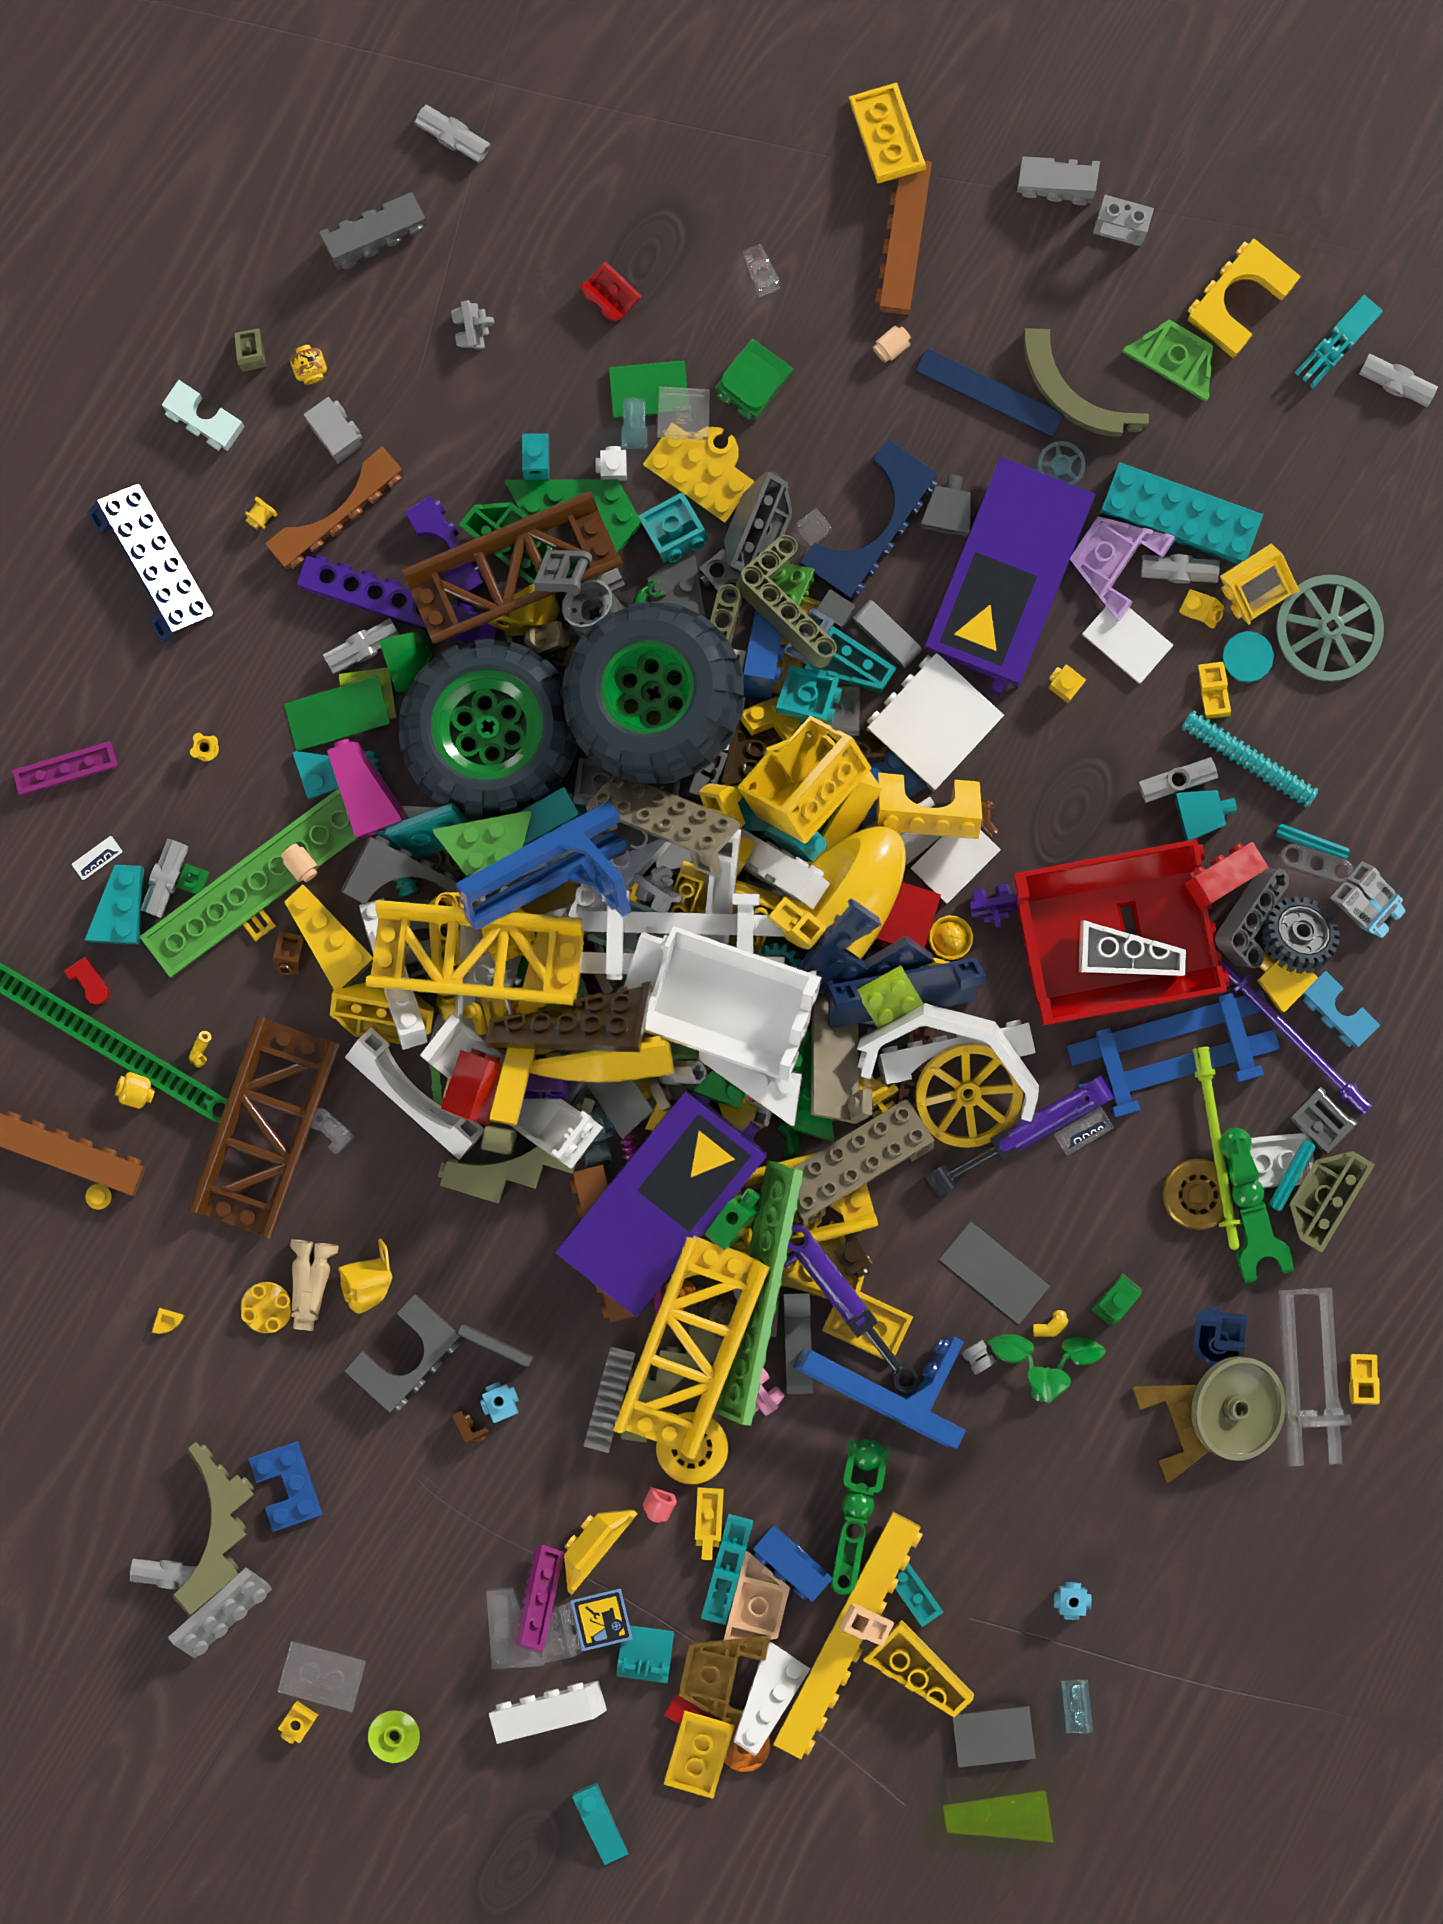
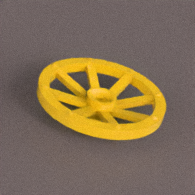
M975 1042L950 1046L934 1056L920 1074L915 1093L918 1114L928 1131L946 1144L964 1148L988 1144L991 1142L990 1138L1011 1127L1019 1114L1023 1099L1022 1088L992 1047ZM970 1054H981L993 1058L972 1080L970 1079ZM961 1055L962 1080L958 1081L940 1067L950 1059ZM1000 1064L1007 1070L1012 1083L979 1086ZM933 1075L954 1087V1090L926 1097L927 1088ZM966 1089H971L968 1095L963 1094ZM1012 1093L1011 1103L1005 1115H1002L981 1098L982 1095ZM956 1099L937 1126L930 1118L927 1106ZM975 1105H978L999 1122L988 1131L978 1135L973 1109ZM962 1106L965 1107L969 1136H958L946 1132V1129Z

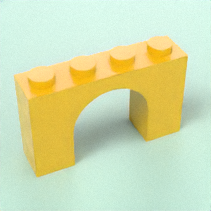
M1254 238L1249 244L1244 242L1236 252L1238 258L1233 263L1228 261L1219 272L1222 274V277L1217 283L1214 280L1210 282L1203 291L1207 295L1200 302L1196 299L1187 310L1190 313L1187 321L1233 359L1253 334L1227 312L1224 305L1225 290L1236 281L1252 280L1261 284L1282 301L1301 277Z
M878 773L877 782L882 790L875 801L876 826L889 827L897 832L979 839L982 823L980 782L954 780L951 804L941 808H928L912 802L906 796L904 775Z

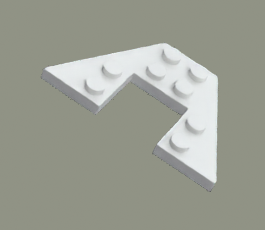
M811 971L808 973L816 975L817 971ZM699 1052L700 1061L785 1122L795 1126L802 1074L791 1073L788 1081H784L707 1053Z

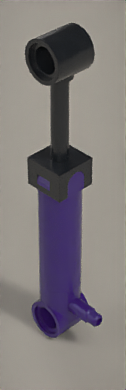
M1099 1076L1034 1113L1031 1122L1022 1120L990 1138L993 1144L990 1148L951 1170H948L944 1164L926 1174L923 1178L936 1199L956 1188L957 1184L954 1179L996 1155H999L1000 1159L1004 1161L1114 1097L1103 1077Z
M798 1222L792 1223V1234L799 1231L804 1234V1238L799 1243H793L789 1239L788 1248L791 1252L787 1254L783 1269L798 1259L846 1321V1324L855 1336L859 1338L865 1333L892 1368V1380L896 1389L902 1393L915 1391L919 1385V1376L915 1368L911 1364L900 1363L873 1328L878 1323L876 1317L810 1234L807 1227ZM903 1373H910L912 1375L910 1382L905 1384L899 1382V1377Z

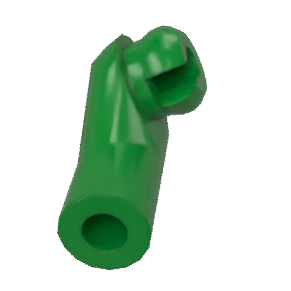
M784 1122L777 1130L786 1139V1148L782 1150V1154L785 1159L789 1160L798 1157L800 1154L801 1137L794 1129L785 1127Z

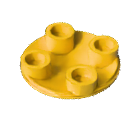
M261 1282L253 1285L246 1291L241 1301V1317L251 1329L260 1333H273L280 1330L287 1324L292 1313V1302L289 1294L284 1288L272 1282Z

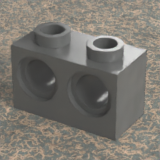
M723 549L699 567L700 581L707 589L712 587L716 593L726 584L736 586V582L741 572L727 565L726 552ZM714 566H720L723 568L724 574L719 578H715L710 574V569ZM726 594L723 601L730 604L735 601L736 597H729Z
M721 751L704 770L684 777L679 788V795L696 803H703L699 790L709 783L718 784L728 754Z

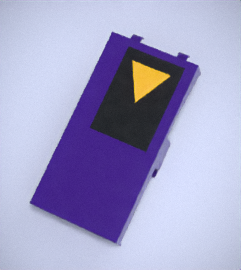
M1000 457L924 650L930 651L934 655L937 653L950 666L954 662L995 678L989 691L993 694L1000 696L1005 683H1010L1018 688L1095 494Z
M687 1087L555 1252L636 1317L674 1272L687 1237L693 1238L695 1236L701 1238L725 1205L734 1198L767 1157V1153L761 1149L762 1147L752 1140L760 1129L758 1125L750 1121L743 1131L739 1130L707 1104L711 1099L694 1095Z

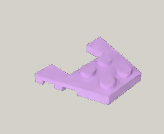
M1098 516L1070 557V560L1114 617L1121 621L1133 602L1111 588L1140 544L1164 557L1176 538L1170 534Z

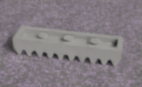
M610 1347L584 1447L609 1453L614 1435L613 1427L621 1409L636 1353Z

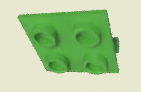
M789 564L772 581L801 608L802 604L800 602L805 603L806 601L803 595L808 596L811 584L815 580L813 578L815 569ZM763 596L765 600L772 602L769 597Z

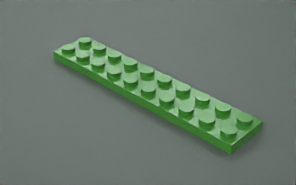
M338 788L140 936L170 978L174 977L300 883L283 864L284 860L281 855L287 848L293 844L303 847L316 862L318 868H320L358 839L355 838L340 789Z
M767 1161L758 1202L760 1212L755 1218L748 1255L759 1259L760 1262L770 1268L722 1388L715 1412L737 1423L750 1426L755 1414L757 1394L761 1386L760 1379L766 1362L765 1355L768 1341L771 1337V1325L776 1312V1301L781 1287L783 1267L787 1259L786 1252L792 1235V1223L797 1210V1199L802 1185L803 1170L773 1161Z

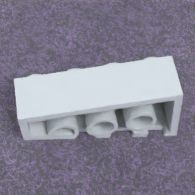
M740 828L741 835L755 843L743 869L755 878L814 909L830 885L828 881L822 878L824 872L813 865L808 868L809 864L802 859L795 858L784 849L780 851L771 842L767 841L765 843Z
M1085 920L1080 921L1078 972L1185 976L1186 950Z
M598 1680L584 1685L583 1682L568 1686V1689L563 1691L553 1689L544 1692V1696L535 1698V1695L526 1696L520 1699V1703L511 1705V1701L497 1704L496 1710L490 1712L489 1716L498 1744L588 1721L601 1715L607 1709Z

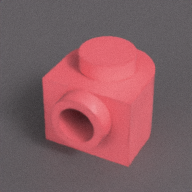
M651 1487L643 1502V1507L651 1521L660 1523L669 1519L677 1501L674 1494Z

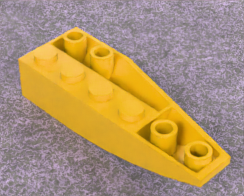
M660 1036L645 1038V1043H642L640 1053L573 1050L570 1055L561 1056V1053L546 1054V1059L536 1060L534 1056L530 1069L531 1074L543 1077L597 1083L622 1082L675 1074L671 1043L660 1038Z

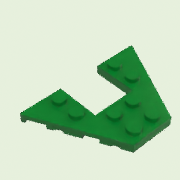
M618 479L504 481L515 505L528 516L591 490L598 511L617 553L625 547L628 539L641 526V520ZM576 564L570 565L566 578L572 576ZM601 574V575H599V576H597V577H594V578H592V579L598 580V578H599V577H602L603 574Z
M808 1025L805 1035L800 1042L799 1054L791 1072L802 1074V1078H804L799 1091L795 1126H791L787 1122H785L784 1126L831 1143L834 1142L831 1119L811 1114V1026ZM713 1069L709 1071L701 1084L691 1089V1092L736 1109L741 1108L745 1092Z

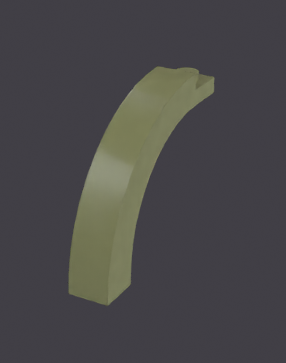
M1025 328L1023 333L1024 352L1032 379L1045 400L1055 410L1064 414V418L1085 430L1111 437L1121 438L1123 428H1127L1129 432H1141L1142 428H1147L1149 414L1105 410L1092 405L1078 396L1064 381L1055 365L1050 344V329Z

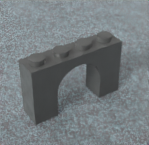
M416 1294L412 1296L397 1314L420 1335L423 1341L424 1356L420 1365L407 1375H394L385 1371L363 1351L345 1370L350 1377L390 1413L394 1409L399 1412L409 1401L405 1397L412 1390L416 1393L425 1384L426 1381L423 1377L429 1371L434 1374L444 1363L440 1360L444 1354L448 1352L451 1355L461 1344L458 1341L461 1337L458 1332Z

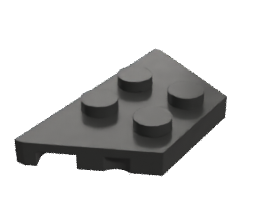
M690 549L682 553L683 556L679 561L669 562L647 578L648 583L651 580L659 581V583L651 587L652 592L663 590L660 596L650 595L651 603L669 602L678 604L705 617L695 551Z

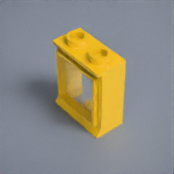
M1272 544L1220 576L1224 584L1221 589L1227 599L1233 603L1230 606L1233 614L1237 619L1242 618L1248 624H1251V620L1285 598L1300 592L1283 554Z

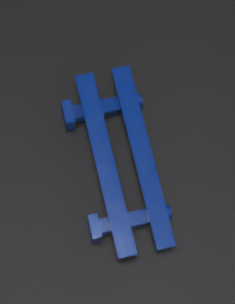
M1263 990L1258 991L1257 993L1266 1001ZM1233 993L1218 997L1219 1003L1114 1033H1111L1110 1028L1095 1032L1096 1038L1066 1047L1072 1066L1102 1057L1107 1077L1103 1079L1111 1091L1116 1104L1115 1107L1111 1108L1115 1118L1141 1110L1138 1100L1132 1102L1131 1091L1197 1072L1194 1052L1126 1072L1123 1071L1119 1052L1225 1022L1230 1042L1209 1048L1211 1066L1215 1068L1236 1062L1239 1071L1234 1073V1077L1237 1083L1264 1075L1262 1066H1255L1253 1057L1278 1050L1280 1046L1275 1029L1249 1037L1246 1036L1241 1017L1261 1011L1245 995L1234 998ZM1087 1083L1078 1085V1088L1082 1087L1083 1085H1085V1084H1087Z

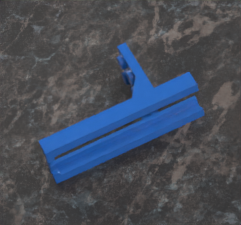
M607 801L456 883L458 893L462 897L460 902L462 905H465V908H463L465 919L477 931L568 880L593 886L598 895L602 894L605 897L611 910L615 909L622 917L631 913L623 876L608 860V858L627 849L625 839L623 837L619 838L617 832L613 830L593 842L590 840L595 835L621 822L617 810ZM568 850L575 851L478 905L472 906V902Z
M944 1336L943 1339L937 1341L933 1349V1353H935L931 1363L927 1362L921 1375L924 1377L922 1382L919 1383L915 1391L904 1393L901 1396L811 1350L806 1351L802 1349L793 1366L797 1371L945 1447L951 1446L957 1449L966 1431L930 1412L964 1341L956 1337Z

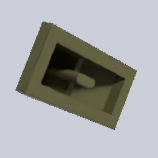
M260 329L234 333L237 362L241 371L267 367Z

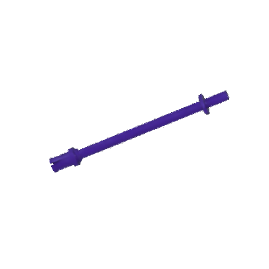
M1227 962L1222 965L1223 971L1227 970L1229 980L1236 986L1232 992L1236 993L1240 990L1340 1090V1098L1343 1101L1346 1099L1361 1116L1371 1108L1373 1104L1357 1089L1358 1086L1355 1083H1347L1247 983L1250 979L1249 975L1243 979Z

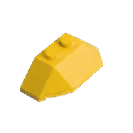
M359 983L332 992L330 1016L337 1019L353 1036L362 1037L372 1028L387 1042L401 1044L384 988L366 987V983ZM414 993L426 1035H428L432 1031L434 1008Z
M633 1509L597 1513L595 1517L589 1515L580 1526L584 1529L580 1536L577 1538L573 1535L564 1546L567 1549L564 1554L567 1589L571 1595L636 1517L637 1511Z

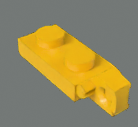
M698 1487L695 1540L696 1546H702V1560H712L713 1547H719V1541H721L724 1489Z

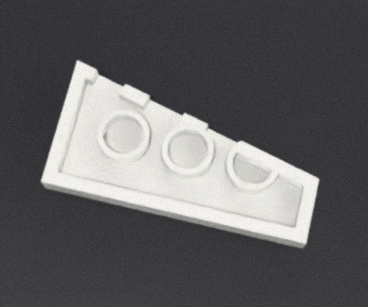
M772 1642L769 1644L766 1660H760L756 1675L748 1694V1700L733 1741L754 1756L759 1752L810 1671L809 1667Z

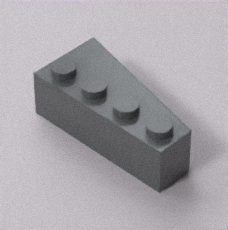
M412 192L382 204L380 207L381 211L379 212L368 210L361 213L358 221L353 222L347 219L338 223L339 227L335 231L329 233L328 229H324L319 232L337 270L341 268L343 270L349 269L357 263L356 260L364 256L365 258L373 257L379 253L378 249L386 245L388 247L394 246L401 242V238L409 233L410 235H415L424 230L423 226L427 225L426 218Z

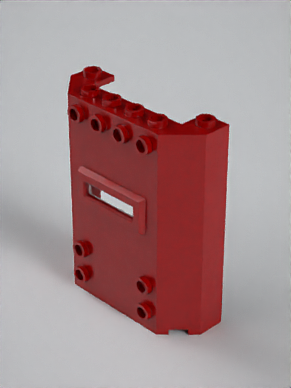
M1197 839L1018 872L1013 875L1017 892V910L1035 1003L1040 1011L1042 1026L1227 991L1226 986H1230L1227 970L1223 971L1222 966L1218 965L1219 962H1222L1220 949L1218 947L1215 948L1213 939L1217 934L1214 922L1210 923L1208 914L1212 912V906L1210 904L1200 910L1185 886V883L1192 879L1190 874L1202 865L1201 860H1205L1203 845H1198ZM1131 905L1137 936L1186 950L1185 976L1078 972L1080 921L1085 920L1125 932L1120 907Z

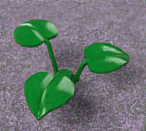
M1004 1334L992 1338L987 1343L992 1352L1005 1362L1019 1363L1026 1359L1030 1369L1027 1373V1379L1032 1386L1031 1396L1037 1401H1046L1048 1404L1070 1386V1377L1061 1370L1067 1359L1071 1358L1078 1365H1087L1100 1360L1106 1353V1349L1099 1343L1086 1337L1073 1336L1067 1338L1062 1343V1350L1066 1354L1063 1355L1057 1368L1050 1369L1049 1367H1034L1033 1359L1030 1355L1034 1351V1345L1023 1336Z

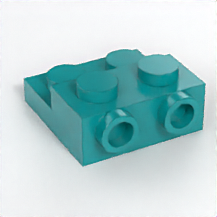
M683 492L638 515L663 563L668 561L670 563L677 562L682 558V553L690 549L697 551L705 545V541L709 540L705 529Z
M790 665L776 706V713L800 718V724H803L809 716L826 724H832L836 711L832 709L833 703H839L842 694V688H838L839 677Z

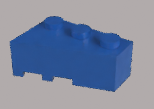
M755 610L743 674L744 697L767 701L771 699L774 681L779 682L781 667L777 666L778 659H783L786 644H781L782 635L757 610Z
M774 1524L753 1547V1550L756 1551L754 1557L766 1566L769 1563L776 1570L773 1573L784 1583L788 1580L795 1586L793 1591L804 1600L807 1597L813 1602L833 1579L827 1570Z

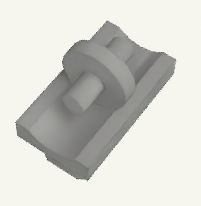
M469 300L462 301L461 307L451 311L454 324H465L466 331L456 333L457 346L461 348L472 347L477 350L484 349L483 336L489 335L488 326L495 323L494 318L486 317L485 309L478 310L477 303H470Z
M668 867L654 868L651 871V875L646 877L639 873H635L633 880L639 884L635 893L637 898L651 902L653 895H655L651 908L667 913L672 902L680 903L683 895L670 887L673 884L672 871Z

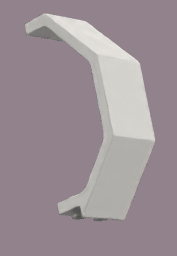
M924 1003L911 1012L880 1029L877 1028L859 1039L857 1049L862 1052L858 1068H862L861 1077L871 1079L880 1047L920 1026H929L985 1041L992 1047L1025 1092L1021 1119L1032 1121L1038 1099L1039 1085L994 1021Z
M451 1014L420 1055L448 1079H451L460 1050L471 1052V1049L474 1048L501 1058V1064H504L505 1056L495 1048L487 1047L486 1042L464 1025L453 1014ZM523 1099L517 1125H510L570 1169H572L603 1128L584 1111L580 1112L562 1099Z

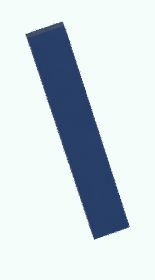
M928 348L916 369V373L1051 438L1064 415Z

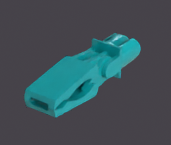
M1363 295L1330 333L1331 337L1328 340L1325 338L1314 349L1310 356L1295 371V374L1299 376L1313 360L1315 362L1314 366L1302 380L1306 383L1319 368H1322L1323 371L1310 385L1314 389L1344 356L1343 350L1346 348L1349 351L1382 314L1383 310L1367 296ZM1338 341L1340 344L1335 347L1334 344Z

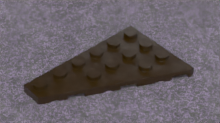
M744 704V709L752 707L751 705ZM739 719L734 732L735 735L730 744L721 785L738 786L765 756L766 748L783 741L774 727L751 736ZM827 723L835 731L839 730L851 736L869 764L884 761L887 746L874 734L862 729ZM829 733L826 734V735L829 736L835 743H837V741H836L833 737H831Z

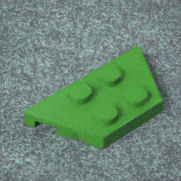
M1167 320L1155 330L1148 332L1142 338L1124 348L1122 353L1206 402L1208 400L1212 344L1173 321Z
M532 811L433 829V832L465 875L470 876L523 847Z

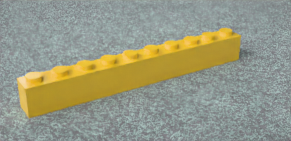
M892 1512L857 1580L855 1589L850 1593L773 1745L799 1759L803 1757L804 1753L810 1754L815 1744V1741L812 1740L815 1731L821 1732L827 1721V1718L824 1717L827 1708L833 1709L839 1697L836 1694L839 1685L845 1686L851 1674L847 1670L852 1661L856 1663L863 1651L859 1647L863 1639L843 1631L840 1628L841 1623L851 1603L863 1606L881 1616L887 1604L883 1601L887 1592L892 1594L899 1581L895 1578L899 1569L905 1570L911 1558L907 1555L910 1547L916 1548L922 1537V1533L919 1532L920 1525Z

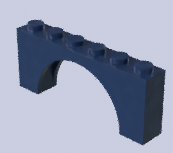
M887 439L873 459V465L888 480L894 498V512L886 530L871 544L855 550H833L814 542L800 562V566L814 568V577L849 601L853 596L858 598L866 586L863 584L865 578L868 575L873 577L880 567V564L877 563L882 555L887 557L895 545L892 543V540L897 534L902 536L909 526V523L906 522L911 514L917 515L924 504L921 501L926 493L931 495L935 486L939 483L936 481L937 472L889 439Z

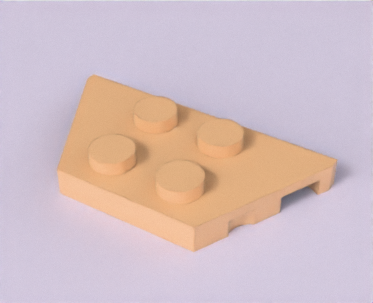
M747 1551L743 1559L724 1640L770 1636V1640L778 1638L790 1587Z

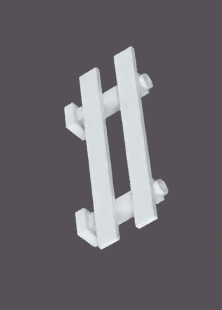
M626 891L630 901V891ZM734 893L732 904H738V914L631 912L622 917L615 909L611 910L608 905L607 911H577V918H582L584 932H607L606 953L582 952L580 973L607 974L606 979L622 980V974H628L634 957V953H623L624 932L670 934L674 926L694 934L737 935V948L752 954L753 936H785V933L767 918L769 915H754V905L760 904V894ZM764 957L784 964V957Z

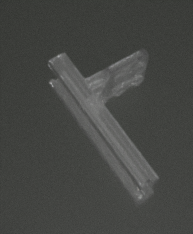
M1332 1288L1278 1290L1283 1384L1286 1399L1285 1419L1288 1465L1304 1466L1302 1428L1327 1426L1329 1464H1342L1340 1426L1351 1425V1415L1343 1413L1338 1396ZM1314 1294L1319 1296L1326 1407L1322 1414H1317V1410L1300 1409L1294 1295Z

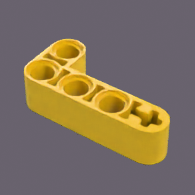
M458 892L441 893L429 903V905H438L439 901H443L449 907L464 908L460 902L462 897ZM478 899L472 902V906L474 907L478 905L479 903H481V900ZM429 922L431 960L442 975L444 963L442 952H445L447 937L441 934L440 927L443 926L448 930V924ZM459 928L457 933L453 973L461 964ZM437 993V994H439L440 996H449V995H451V994Z

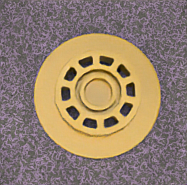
M685 1412L679 1414V1416L692 1420L695 1412ZM713 1418L710 1419L705 1432L707 1436L703 1437L695 1459L686 1457L679 1449H677L678 1455L674 1457L672 1449L676 1448L660 1442L656 1443V1454L659 1464L668 1476L684 1484H700L712 1479L720 1472L727 1459L728 1441L724 1430ZM707 1440H711L712 1447L707 1446ZM707 1451H712L710 1458L706 1457ZM679 1458L684 1461L683 1466L677 1462ZM701 1460H704L706 1462L702 1466H699L698 1462H700ZM688 1463H694L695 1468H687Z

